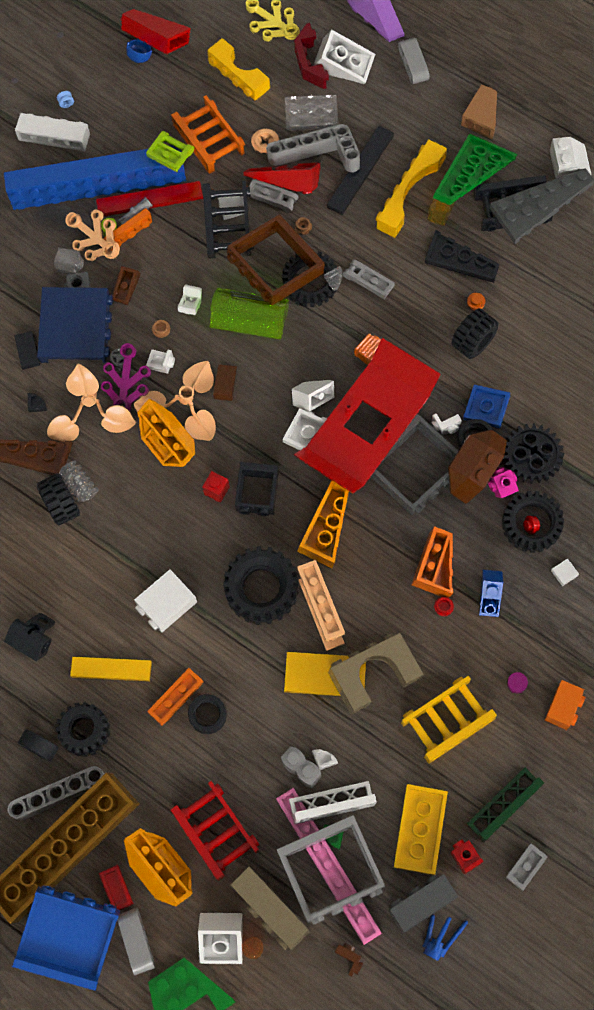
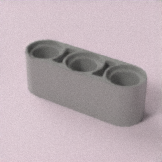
M411 38L398 42L399 52L411 84L429 80V71L417 39Z
M138 908L120 913L117 920L133 974L137 975L154 969V959Z

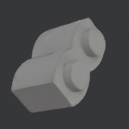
M290 746L281 756L283 766L290 773L297 775L299 781L306 787L313 788L321 779L319 768L313 762L306 760L302 752L297 748Z

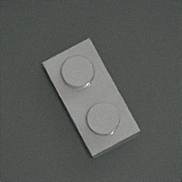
M530 844L505 878L523 891L548 856L533 844Z

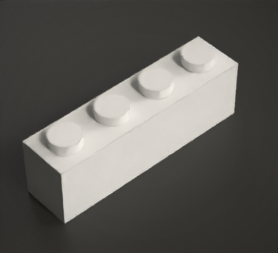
M20 113L15 129L19 141L85 151L90 136L88 125L83 122L54 119L48 116H36L30 113Z

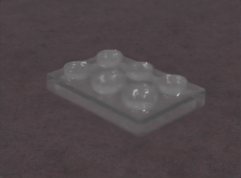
M337 95L285 97L286 131L324 129L338 125Z

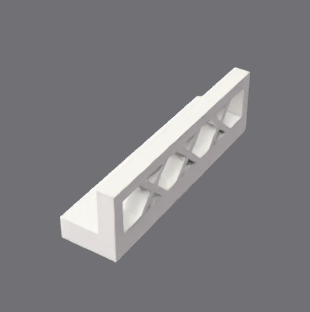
M369 781L289 799L294 824L373 807L377 802L375 794L371 792ZM365 787L367 796L357 798L353 795L356 789ZM341 792L349 797L348 800L342 802L333 800L336 794ZM319 797L329 801L328 805L320 807L315 806L314 802ZM304 802L309 805V808L296 812L295 803Z

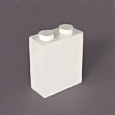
M168 570L134 599L137 605L135 609L141 616L146 615L150 619L147 622L154 630L158 628L161 632L165 631L197 603L193 593L171 570Z

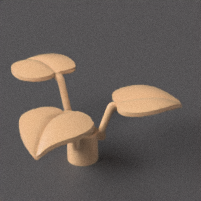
M209 361L199 362L185 371L183 375L184 386L180 388L179 395H175L169 403L166 404V398L162 393L149 391L146 396H141L134 403V408L138 412L148 399H152L165 409L176 400H179L184 405L189 404L193 416L188 417L185 421L186 431L194 439L212 440L216 431L213 416L206 410H200L195 413L192 402L194 390L198 393H205L213 386L214 376Z
M78 363L66 381V387L70 393L75 396L82 395L78 410L73 420H70L67 415L55 417L48 426L47 435L50 439L60 442L75 440L79 435V427L74 423L84 405L91 407L96 404L100 414L104 417L101 421L102 426L107 431L113 433L129 430L135 425L136 420L125 407L120 405L110 406L107 408L106 413H104L99 403L100 400L97 399L99 384L96 377L86 367Z

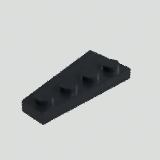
M435 230L425 258V264L492 283L495 281L500 265L480 253H474L471 251V248L465 245L464 247L461 246L454 239L441 235V232Z

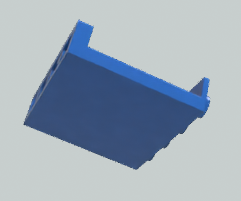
M38 886L12 967L95 991L120 910H117V907L111 904H97L91 898L80 899L70 892L59 893L50 886Z

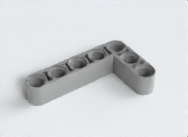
M345 124L271 142L266 147L268 163L272 166L337 150L346 171L356 172L360 168L359 150L349 127Z
M89 767L11 801L8 805V813L19 821L30 818L85 794L96 783L91 781L92 774L99 772L101 778L105 773L99 767ZM81 781L80 788L72 790L73 782ZM56 789H61V796L56 799L53 798V792ZM37 797H42V804L35 807L34 800ZM18 805H22L23 812L20 815H15V808Z

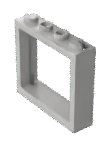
M354 815L277 849L307 923L312 921L313 925L325 920V915L332 913V916L344 911V906L351 904L354 907L362 903V898L368 895L373 898L382 894L381 889L385 888V884ZM351 828L376 884L314 913H310L287 857Z

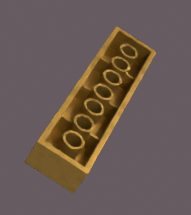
M105 773L0 875V913L10 924L19 922L31 910L38 886L54 888L139 805V802L113 773Z

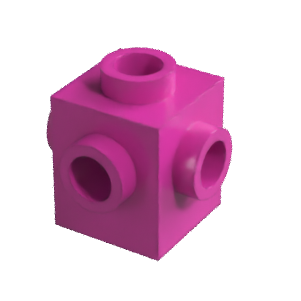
M497 468L490 481H488L490 490L498 498H504L519 491L516 484L517 477L511 469Z

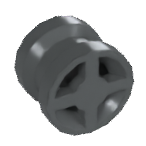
M117 348L110 354V359L116 370L122 371L124 361H120L124 360V357L120 353V348Z

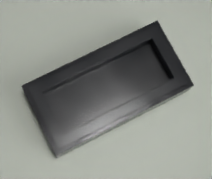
M29 331L14 335L22 370L40 366L33 332Z

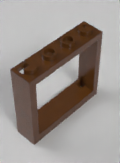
M280 214L227 247L229 262L238 268L239 273L249 280L250 285L257 289L263 300L268 301L271 306L324 273V261ZM277 232L310 269L275 291H272L240 254Z

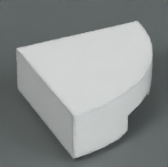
M321 749L312 750L319 770L338 764L337 759L331 753Z

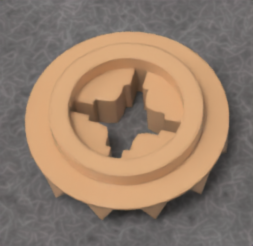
M261 129L254 133L251 143L255 151H259L260 154L267 153L266 147L268 144H262V140L271 143L278 141L279 137L271 129Z

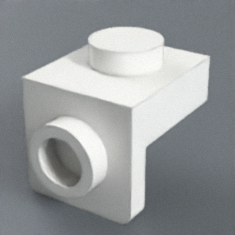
M184 285L183 296L178 304V312L196 315L201 304L202 289Z
M151 350L146 366L151 370L168 374L169 369L173 368L175 363L172 350H167V353Z
M434 414L432 415L431 426L441 436H444L448 433L454 434L460 429L462 420L457 414L441 422L438 415Z

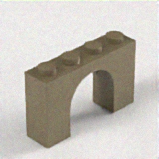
M391 633L383 638V642L379 644L373 642L366 646L365 651L360 653L358 650L348 656L349 659L345 661L341 659L331 664L332 667L328 672L351 715L369 706L372 702L359 677L360 667L365 662L379 660L388 664L403 688L420 680L424 675L401 633L396 635Z

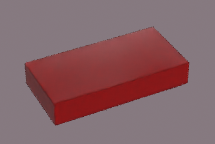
M119 865L99 873L111 905L116 906V909L120 911L134 905Z

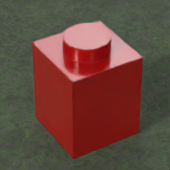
M211 471L202 488L204 495L221 503L230 486L227 478Z

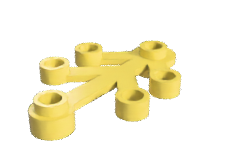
M246 0V9L249 13H257L267 20L261 22L252 21L250 23L251 32L257 33L263 28L278 27L281 29L274 31L264 30V41L268 42L273 37L282 36L293 40L299 35L300 29L293 22L294 10L289 7L284 10L287 24L281 21L280 0L271 1L274 16L259 7L258 0Z

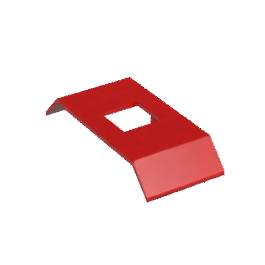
M382 338L371 362L308 445L296 452L294 456L352 494L367 483L426 403L441 374ZM362 402H365L391 419L373 444L368 443L344 427Z

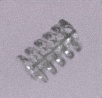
M76 460L71 461L61 468L59 474L62 476L68 489L76 496L77 501H88L99 492V488H93L95 483L89 482L91 479L89 476L84 477L86 471H81L82 466L76 465Z

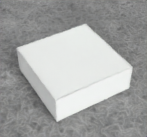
M568 559L551 569V572L562 586L579 576V573Z

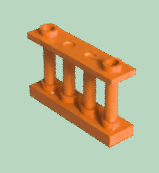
M205 95L204 107L186 117H181L178 112H175L171 115L175 129L187 145L194 146L193 153L210 174L215 171V160L237 149L242 156L245 143L240 136L238 137L217 110L215 102L213 100L210 101L207 95ZM208 112L213 117V119L194 130L188 127V123ZM217 124L223 130L203 142H199L197 139L199 134ZM225 137H228L232 142L213 154H208L206 151L207 147Z

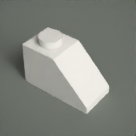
M332 380L303 382L292 388L293 406L309 412L334 398V381Z

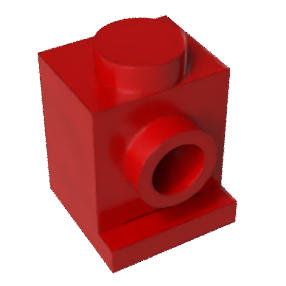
M462 839L453 845L454 850L451 851V855L464 875L484 862L469 840L464 842ZM464 851H468L470 853V857L468 859L463 857L462 853Z

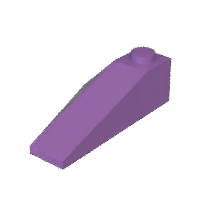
M347 0L352 10L356 14L359 13L365 22L372 24L375 30L388 42L404 36L403 29L390 0Z

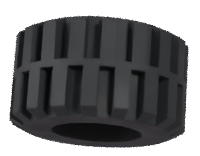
M478 308L461 322L453 335L451 344L468 359H473L490 344L498 330L499 323L485 311Z
M59 473L37 483V490L52 519L58 526L80 516V510Z
M79 702L74 703L75 707L68 706V711L66 713L63 711L60 714L62 718L57 720L59 725L56 727L58 740L70 753L76 756L88 757V754L95 755V751L98 749L101 751L103 749L102 745L108 742L107 736H110L108 719L93 704L89 705L87 702H83V705H80ZM81 720H92L94 723L93 733L87 739L76 740L73 737L74 726Z

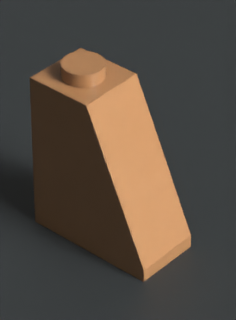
M481 84L462 115L461 126L493 139L496 126L497 91Z

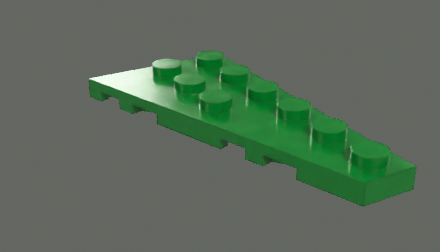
M469 133L435 191L433 198L451 205L513 162L517 154Z

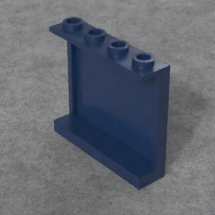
M42 287L37 353L41 363H48V359L102 360L106 364L107 358L110 357V347L107 344L108 340L111 339V330L108 327L109 323L112 322V312H109L110 305H113V295L109 293L108 288Z

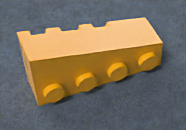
M331 481L297 552L333 568L349 493L348 490Z

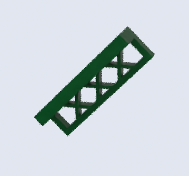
M526 767L523 768L467 823L468 827L485 842L544 782L539 777L536 779ZM525 774L533 783L528 788H519V778ZM507 790L516 791V799L513 802H505V792ZM493 804L502 805V813L499 816H490V807ZM487 810V816H483L482 814ZM478 818L487 819V828L482 833L473 824Z

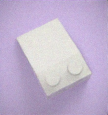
M331 30L323 38L313 66L322 64L324 71L327 70L330 76L365 84L375 54Z

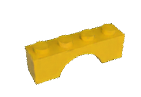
M223 38L207 50L209 63L213 67H217L224 77L227 76L236 87H240L247 97H251L256 101L270 89L269 78L258 68L242 70L233 64L235 60L234 48Z

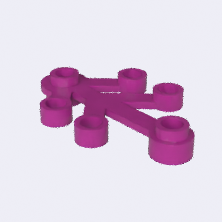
M125 343L120 348V353L124 357L122 378L115 371L116 368L112 363H106L103 366L104 372L109 374L120 388V395L118 396L113 390V384L109 381L102 382L101 389L113 400V405L125 404V408L130 412L131 404L140 396H146L149 393V388L144 384H140L137 386L136 391L127 397L128 390L143 377H149L151 369L147 366H141L139 371L130 378L132 358L136 355V348L130 343ZM128 349H132V353L130 355H127ZM112 366V370L107 372V367ZM147 369V374L143 375L142 371ZM106 384L110 385L108 390L104 388ZM142 387H145L144 393H140Z

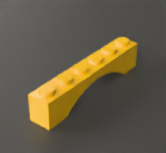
M429 139L425 145L420 147L418 157L413 158L409 171L404 172L400 185L397 184L395 186L392 197L386 200L383 211H379L376 216L377 229L396 238L404 225L403 204L409 190L421 178L437 172L446 159L447 148Z

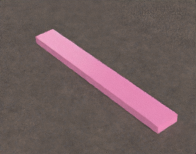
M292 788L276 798L301 839L319 831L313 820L294 824L289 799L299 796L295 789ZM302 802L295 803L296 812L307 810ZM325 840L306 848L337 902L357 893ZM363 902L354 907L351 904L343 907V912L363 945L382 934Z

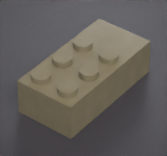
M250 867L231 884L233 889L248 904L246 909L255 918L260 916L263 920L261 925L270 934L273 931L278 936L276 941L285 950L289 947L292 951L309 933V929Z

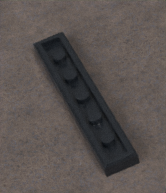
M378 126L360 154L359 170L347 173L328 202L327 208L341 215L344 214L394 137V132Z

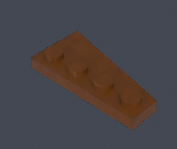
M0 440V462L50 475L59 473L62 476L73 443L72 441L56 442L55 440H48V442H37V440Z

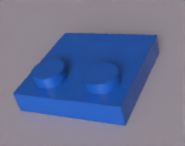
M474 385L463 416L464 421L481 419L491 427L500 428L510 399V392Z

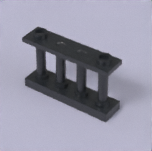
M546 176L480 184L475 187L474 200L482 201L486 219L482 220L481 231L491 232L503 228L498 219L493 217L489 199H502L546 183ZM553 216L549 218L547 221H545L543 224L552 221Z
M242 181L243 189L214 191V189H211L210 183L203 184L208 259L216 258L215 253L219 250H227L228 245L233 243L214 242V235H217V233L245 231L246 234L250 233L247 197H251L250 186H246V181ZM243 196L244 206L224 208L212 206V200H215V198ZM244 213L245 224L219 226L213 224V217H216V215ZM254 246L247 250L248 256H251V250H254Z

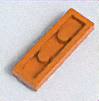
M145 208L113 231L114 241L118 243L119 247L126 240L133 238L136 233L147 228L152 223L151 213L148 209Z
M188 668L147 712L163 726L204 681Z

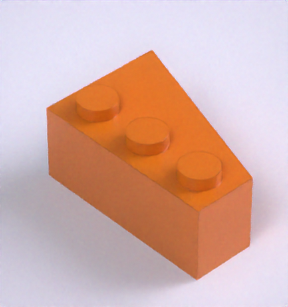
M435 526L429 532L411 584L412 586L441 597L449 598L453 595V533Z

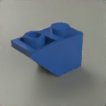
M482 571L479 615L499 617L503 589L502 571Z

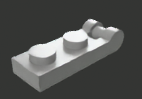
M252 179L249 185L251 198L281 208L287 213L292 212L293 204L299 198L297 194L260 180Z
M353 259L349 264L350 267L342 273L343 276L385 300L393 289L395 282Z

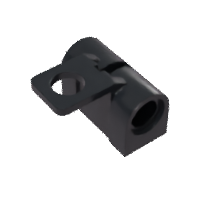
M43 613L35 615L26 623L16 619L9 627L4 642L37 662L48 652L52 639L44 633L55 625V621ZM38 619H43L47 621L48 624L41 623Z

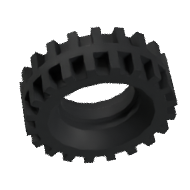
M257 546V550L250 551V548L245 550V554H237L236 560L234 562L230 561L228 564L229 569L225 571V581L223 582L225 596L229 607L235 611L238 617H243L246 622L254 621L256 625H260L261 622L272 624V620L278 619L279 621L283 619L282 616L285 613L289 614L292 605L296 604L297 594H299L295 566L293 567L289 558L286 559L281 551H278V553L274 552L271 547L263 550L261 546ZM258 570H266L273 573L280 584L276 597L270 602L263 604L249 600L243 590L246 578Z

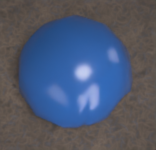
M139 39L131 40L127 43L126 47L127 56L131 61L144 63L151 57V46Z

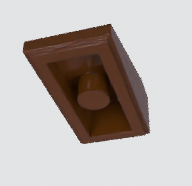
M121 266L112 294L113 301L125 305L129 304L141 273L138 270Z
M218 365L213 392L214 399L233 400L237 366Z

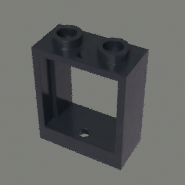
M240 462L235 499L236 511L244 515L250 513H258L260 516L274 515L279 477L278 465ZM245 476L272 479L269 505L242 503Z

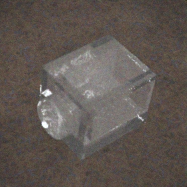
M58 247L54 260L57 272L66 274L79 273V269H82L84 263L80 252Z

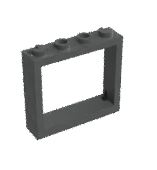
M417 414L384 458V460L387 459L417 430L427 437L451 461L458 450ZM377 470L371 476L410 515H413L415 512H421L429 499L432 501L437 497L442 487L446 488L450 485L449 472H447L412 504Z

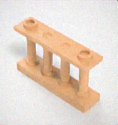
M316 560L298 566L297 570L301 577L298 581L326 651L344 645L342 635H345V631Z

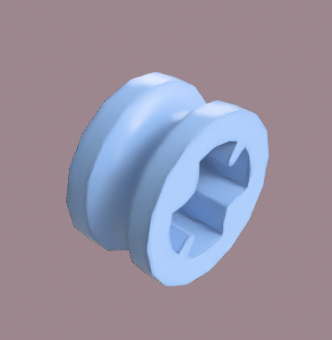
M63 91L57 95V101L61 108H68L73 105L74 99L69 91Z

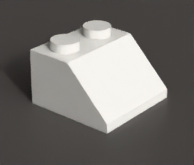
M572 137L552 139L550 155L556 179L584 168L591 175L585 144Z
M200 913L198 926L200 964H242V913Z

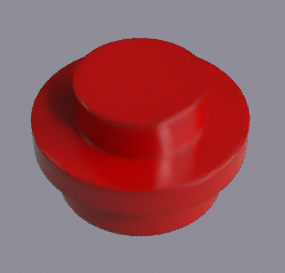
M526 516L523 522L524 530L530 535L540 530L539 519L536 516Z
M440 597L435 601L434 610L438 615L445 617L453 612L454 604L451 599Z

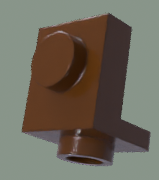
M346 943L343 946L338 944L335 953L353 963L348 975L350 977L354 973L358 975L363 965L360 962L361 956L354 953L356 950L354 947Z

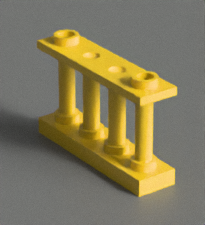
M462 676L452 683L454 686L416 711L412 709L403 715L402 726L404 727L410 723L427 747V753L424 758L428 764L494 721L497 717L493 709L488 712L483 710L466 685L471 680L469 676L464 679ZM458 690H460L477 714V719L472 723L466 721L450 698ZM442 701L460 725V731L456 734L450 733L433 708ZM425 712H427L444 737V742L439 745L432 742L416 719Z

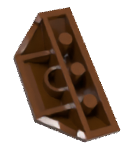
M493 430L468 435L448 466L450 494L467 504L481 492L504 458L507 440Z

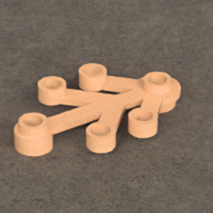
M95 209L91 212L94 231L82 222L79 214L71 212L66 216V224L68 226L79 228L90 237L85 240H75L72 244L74 250L82 251L85 247L99 244L102 247L101 249L94 251L89 249L85 252L84 256L87 260L94 261L97 257L104 255L109 259H114L118 256L120 247L114 241L113 236L116 224L110 219L104 221L103 227L106 229V240L103 239L101 229L102 211Z

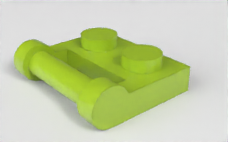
M162 131L148 149L146 155L177 172L188 156L192 155L194 146L186 145L169 136L167 132ZM167 142L168 144H170V145H172V146H174V147H176V148L182 150V152H179V151H177L176 149H174V148H172V147H170V146H168V145H166V144H164V143Z

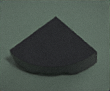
M27 393L28 412L47 411V406L42 398L34 393Z

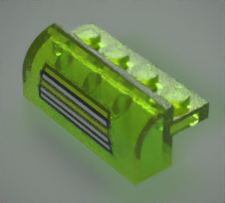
M217 288L211 303L210 328L281 340L284 321L287 318L289 300L282 299L276 304L271 305L258 294Z

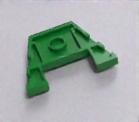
M186 958L181 959L148 982L154 1010H185L206 994H208L217 1010H226L236 1003L231 996Z

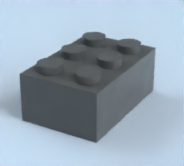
M435 874L425 882L427 884L425 887L421 888L419 885L408 893L409 897L405 900L400 897L391 903L389 914L402 934L458 897L444 874L440 877L438 874Z

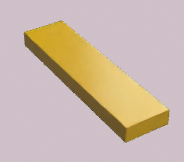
M72 657L70 676L71 678L150 681L152 661Z

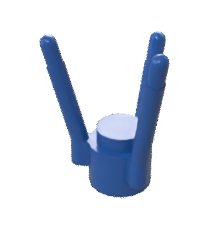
M431 915L426 940L423 944V947H425L423 953L439 961L440 957L445 956L447 950L468 924L467 920L462 923L443 947L444 944L441 943V940L448 928L451 917H447L437 939L432 938L430 942L435 915Z

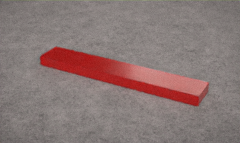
M200 181L99 198L96 199L97 209L102 211L103 217L127 213L132 206L135 207L145 197L153 205L150 208L201 200L203 199Z

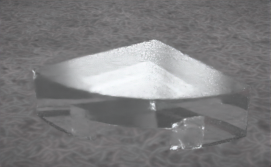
M340 266L324 274V278L332 290H337L343 277Z

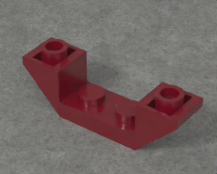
M306 23L294 40L295 55L302 79L322 89H326V81H329L327 70L324 71L322 64L311 66L310 59H306L307 49L314 47V40L317 39L315 29L311 28L310 23Z

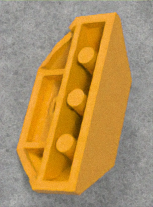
M148 399L137 412L141 439L163 466L184 467L195 455L194 439L172 412L152 399Z
M140 828L124 839L130 867L155 899L177 906L192 895L191 870L166 838L154 833L145 832L144 829Z

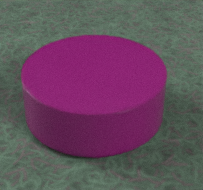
M519 672L511 674L507 680L509 690L517 694L525 691L528 686L527 677Z

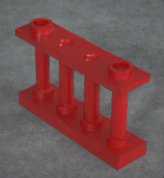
M210 781L208 783L212 789L210 792L186 809L183 807L180 810L176 805L171 809V812L215 878L219 881L225 877L223 871L227 865L251 848L257 854L259 852L257 846L260 844L253 834L249 837L222 797L225 793L219 784L214 785ZM217 797L223 807L199 825L191 826L188 822V819L191 818L190 815ZM229 814L235 824L209 843L205 842L203 844L199 838L202 835L201 833ZM240 831L247 841L223 859L215 861L210 855L213 853V850Z

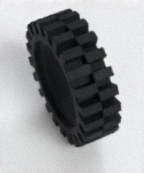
M318 251L317 253L325 263L324 272L327 276L325 285L321 289L312 292L301 289L296 290L289 295L291 301L295 299V304L299 305L302 302L303 307H307V303L310 304V307H314V303H317L318 306H321L322 301L327 303L329 297L333 298L338 286V271L333 259L329 260L327 254L322 256V252ZM295 254V259L291 256L289 262L285 263V268L282 271L283 285L294 279L299 269L307 266L297 254Z
M527 491L525 495L522 492L518 497L512 498V501L507 504L502 518V528L505 530V537H509L508 541L511 544L515 543V548H523L522 551L524 552L530 550V553H535L536 550L543 552L545 548L549 549L552 544L554 545L557 542L564 527L563 511L559 510V503L555 504L553 497L547 498L548 494L546 493L543 496L539 495L540 491H535V494H532V491ZM528 506L539 507L550 518V530L541 537H528L517 528L515 522L516 514Z

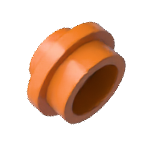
M472 293L469 295L467 304L470 309L475 311L485 306L486 300L482 294Z

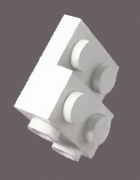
M299 408L282 439L283 443L298 450L305 448L327 418H320L312 411L309 412Z

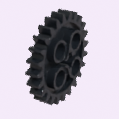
M533 423L532 428L525 424L524 429L518 426L517 432L512 430L511 436L507 435L505 456L502 461L507 462L505 468L511 467V471L517 473V479L522 476L523 482L528 478L531 484L534 479L541 483L542 477L545 481H548L549 475L554 477L555 471L558 472L560 470L559 465L563 463L561 458L564 457V453L561 451L564 446L559 445L561 439H554L556 433L549 434L550 428L544 431L543 425L537 429L535 423ZM526 439H531L534 443L529 444L526 442ZM542 449H548L550 453L546 454ZM520 453L524 458H518L515 454ZM536 463L540 465V468H534L532 464Z

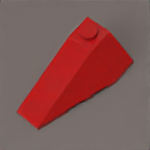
M320 162L298 163V165L289 168L287 165L275 167L274 170L270 166L249 168L243 173L246 177L289 190L302 191V194H310L318 187L321 165Z

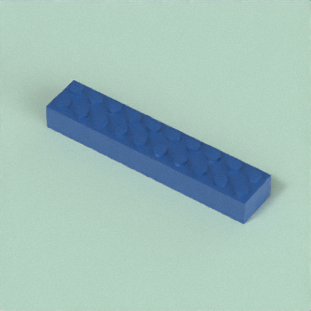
M168 145V146H170V147L176 149L177 151L181 152L180 149H178V148H176V147H174V146H172V145ZM148 149L4 172L5 188L13 210H21L33 206L39 207L51 203L57 204L69 200L75 201L81 198H93L100 195H111L112 193L128 192L154 186L160 187L172 183L179 184L186 181L184 164L175 172L147 157L146 152Z

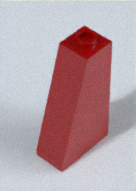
M135 9L122 14L121 30L165 54H169L189 44L190 28Z

